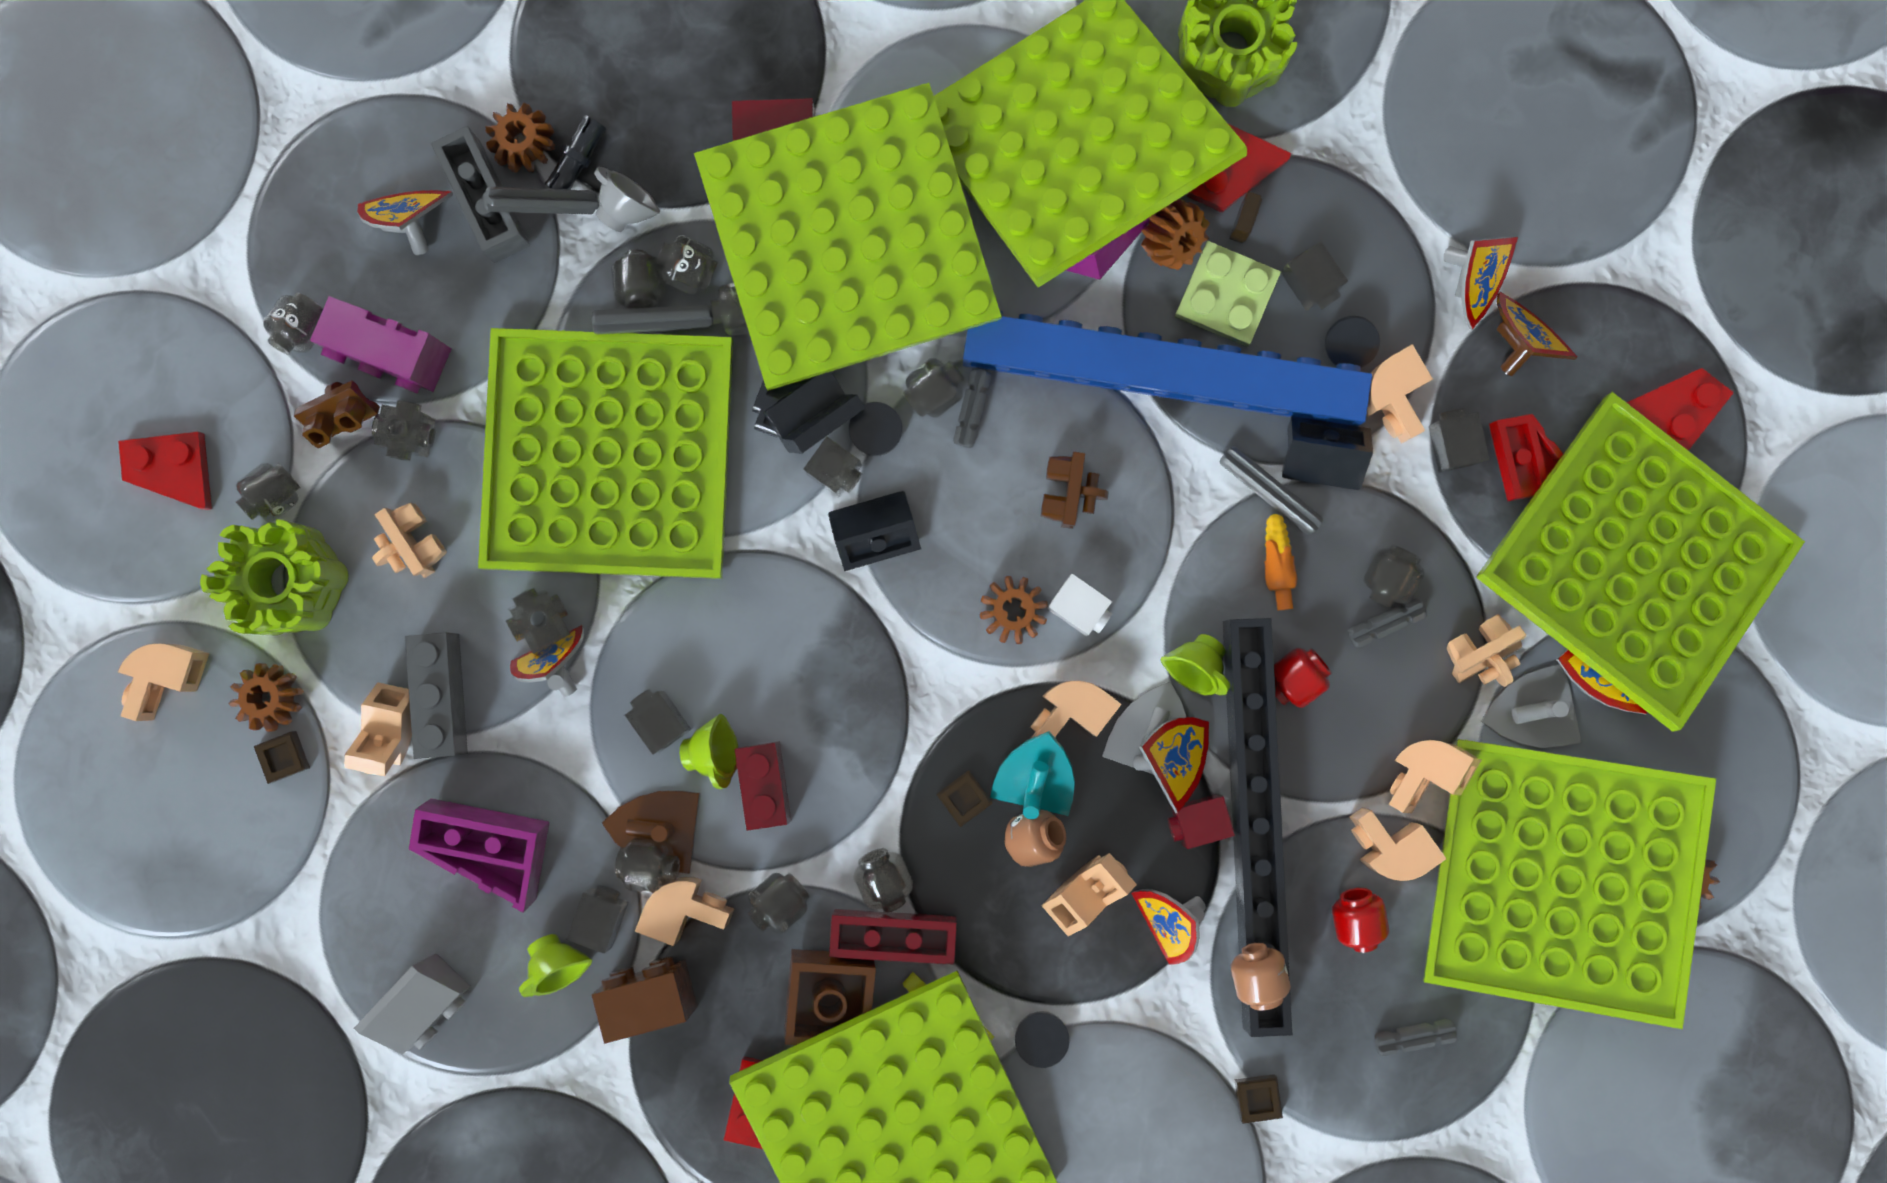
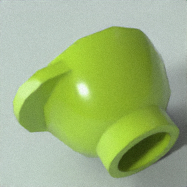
M1200 634L1194 642L1184 643L1160 659L1169 674L1179 684L1192 692L1201 695H1226L1231 687L1230 682L1223 675L1224 665L1222 658L1226 653L1225 647L1212 636Z
M723 714L715 716L697 729L691 738L684 739L680 744L679 754L683 767L688 771L696 770L701 775L709 777L713 787L716 789L727 788L731 783V777H733L737 770L735 749L738 748L737 738Z
M556 934L543 936L527 948L531 957L527 968L528 979L521 984L519 992L523 997H532L534 995L551 994L578 980L592 964V959L572 946L561 943Z

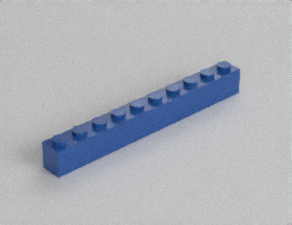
M1001 310V320L967 330L963 355V366L1352 426H1359L1366 420L1372 374L1361 372V367L1354 364L1340 363L1337 364L1336 368L1321 366V360L1315 358L1299 357L1296 362L1281 360V354L1271 351H1258L1257 356L1242 354L1240 347L1232 345H1218L1217 349L1201 347L1202 342L1193 339H1178L1177 343L1161 341V335L1155 333L1140 332L1138 337L1122 335V330L1116 327L1100 326L1098 331L1082 329V323L1072 320H1059L1058 325L1043 323L1042 317L1033 314H1019V318L1005 317Z

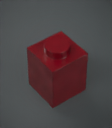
M1220 794L1186 802L1178 813H1175L1171 807L1174 817L1168 818V824L1174 842L1181 840L1182 846L1186 849L1235 836L1224 796Z

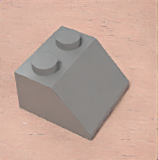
M435 953L411 966L353 1029L360 1035L402 1055L415 1046L421 1050L438 1033L434 1028L435 1024L443 1016L448 1020L451 1019L463 1007L466 1001L462 996L471 986Z

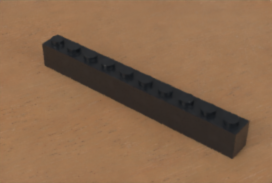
M1230 619L1223 621V639L1226 650L1224 655L1225 677L1231 686L1226 694L1232 821L1235 834L1233 841L1239 954L1242 953L1243 947L1253 943H1263L1267 948L1276 949L1284 956L1290 981L1272 619ZM1290 991L1283 998L1281 1005L1270 1010H1254L1250 1005L1241 1001L1243 1029L1250 1037L1293 1035Z

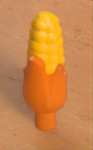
M1272 514L1266 521L1267 526L1265 529L1267 533L1265 535V581L1269 591H1275L1277 611L1293 609L1291 589L1296 588L1297 572L1284 518L1278 514Z

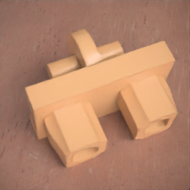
M408 503L395 510L383 508L374 514L392 541L390 543L385 533L374 538L380 548L372 557L377 566L389 563L394 572L398 573L406 568L399 557L401 556L413 576L421 574L423 578H426L435 572L432 565L437 563L447 551L434 534H430L418 543L412 536L411 532L427 522L416 504Z
M1497 614L1480 625L1479 631L1488 642L1484 646L1477 649L1467 634H1462L1448 643L1447 651L1454 663L1452 674L1458 683L1487 667L1489 669L1478 674L1484 685L1494 679L1503 687L1513 683V676L1510 670L1519 666L1520 661L1516 655H1512L1505 660L1503 658L1522 648L1521 640L1526 638V634L1520 625L1512 629Z

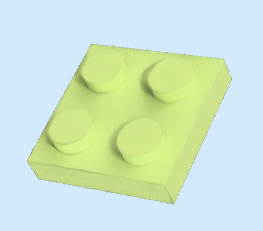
M1207 240L1202 250L1203 254L1199 257L1174 317L1248 347L1252 342L1281 271Z

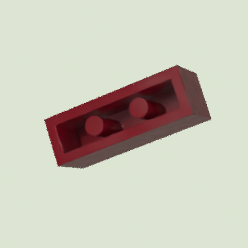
M835 909L831 921L829 957L954 965L956 916Z

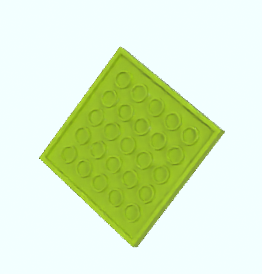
M1085 0L934 95L960 183L1038 288L1247 156V146L1125 0Z
M929 82L694 153L767 390L1001 320L1002 316Z
M491 328L478 569L723 579L733 360L732 337L635 333L597 335L594 332Z
M1611 392L1602 399L1476 578L1674 732L1683 728L1805 541L1619 396Z
M1457 739L1456 746L1482 761L1462 795L1449 793L1441 849L1446 860L1439 864L1423 976L1424 983L1683 1029L1716 779Z
M958 970L730 1076L729 1083L780 1183H1058Z

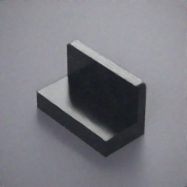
M830 371L811 377L766 409L764 415L789 453L803 454L865 409V406L857 394H845Z
M1291 416L1288 425V451L1282 468V477L1348 489H1361L1373 455L1371 428Z
M904 491L828 513L834 541L844 572L921 549Z

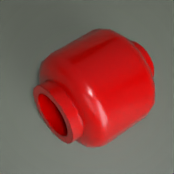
M1295 648L1274 664L1275 697L1283 705L1290 701L1294 706L1304 708L1329 689L1330 681L1328 676L1332 672L1314 649L1311 648L1309 651H1306L1302 648Z
M1353 888L1341 893L1340 898L1333 904L1332 914L1338 941L1344 946L1351 947L1354 951L1360 953L1371 952L1378 947V944L1385 941L1389 935L1390 930L1384 900L1378 895L1373 894L1370 889Z

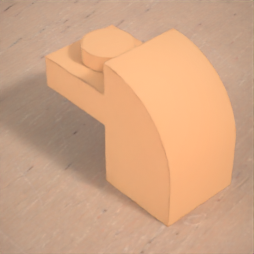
M1412 344L1386 359L1371 372L1372 380L1366 414L1369 417L1382 410L1385 415L1382 420L1386 430L1393 438L1398 437L1401 444L1425 431L1406 395L1433 380Z
M148 644L134 650L125 658L118 670V673L133 677L132 682L125 688L122 695L123 710L121 717L133 721L154 720L165 687L179 692H196L209 653L177 644Z
M1067 681L1057 684L1042 696L1055 707L1051 712L1044 708L1035 719L1030 728L1036 732L1031 738L1048 731L1056 737L1069 718L1097 737L1121 706V703L1098 686L1089 682Z
M377 682L361 704V732L345 753V768L362 771L367 774L386 776L393 764L401 765L412 737L409 689Z
M1435 740L1414 743L1405 748L1395 759V761L1409 768L1407 774L1400 773L1392 784L1390 793L1394 796L1389 805L1402 813H1412L1430 781L1453 795H1462L1482 760L1450 743Z
M1362 807L1349 816L1356 826L1351 829L1355 838L1364 849L1372 848V851L1360 858L1361 862L1370 870L1382 876L1399 881L1413 880L1425 875L1446 860L1444 854L1421 824L1411 822L1390 837L1372 810Z
M1110 853L1102 858L1098 855L1065 881L1041 906L1065 934L1070 936L1089 926L1106 906L1128 895L1137 884L1128 875L1124 865L1115 860Z
M681 877L666 883L650 896L643 908L635 932L674 946L680 940L688 916L724 930L730 922L734 909L726 906L727 900L716 894L704 892L703 897L697 895L702 879Z

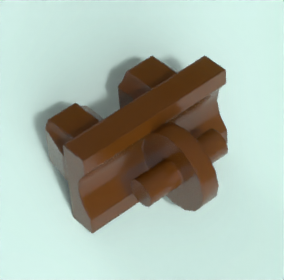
M353 380L345 384L334 382L325 388V394L297 407L294 417L304 425L303 437L314 447L321 448L330 443L331 437L341 432L352 433L362 428L364 421L378 415L380 406L366 398Z
M1073 451L1071 457L1054 456L1049 457L1046 480L1067 482L1065 497L1049 494L1043 495L1041 517L1061 522L1062 528L1073 529V526H1075L1079 497L1084 498L1082 512L1094 514L1096 500H1108L1109 491L1098 488L1100 474L1088 472L1086 486H1081L1085 453Z

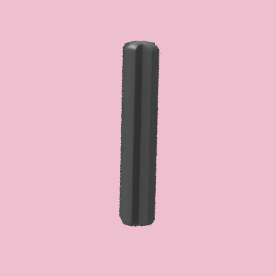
M488 187L486 192L483 193L485 209L490 212L594 214L595 210L599 207L597 194L592 190Z
M708 305L595 310L592 312V327L597 335L709 329L712 327V311Z
M1230 447L1221 457L1219 462L1225 469L1305 534H1313L1319 528L1323 518L1237 447Z

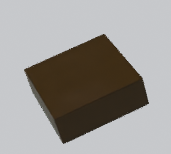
M1247 192L1240 205L1229 239L1239 243L1247 240L1253 229L1262 202L1261 195Z
M297 731L288 732L254 746L267 784L310 769Z
M969 770L936 794L960 827L993 804Z
M1275 1074L1234 1079L1239 1116L1242 1124L1283 1118L1278 1079Z

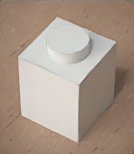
M1071 574L1046 609L1087 636L1092 630L1100 633L1112 616V613L1107 610L1112 601L1074 574Z

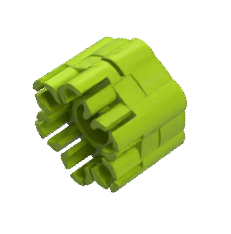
M1188 0L1178 27L1180 39L1179 66L1203 94L1216 99L1221 105L1226 107L1240 105L1245 99L1258 94L1265 87L1276 84L1297 48V42H1292L1296 35L1293 28L1289 25V20L1292 17L1297 0ZM1226 32L1238 33L1245 38L1248 48L1235 49L1229 47L1223 42L1220 35Z
M276 519V523L268 522L260 528L230 525L222 530L219 536L231 539L230 543L218 542V554L224 561H214L206 569L215 575L202 574L200 585L204 593H211L210 598L217 602L226 603L224 606L225 620L238 622H233L228 626L231 630L242 634L277 636L283 633H297L306 630L318 631L329 624L332 618V611L339 601L341 591L348 582L349 574L346 566L338 560L335 552L325 542L319 530ZM284 564L288 570L289 580L287 587L278 595L272 588L271 579L276 568Z

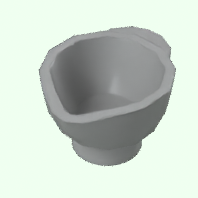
M598 167L595 170L594 175L601 182L599 192L601 205L596 211V216L609 228L622 232L627 224L639 223L660 213V209L654 199L638 183L621 173L610 171L604 167Z

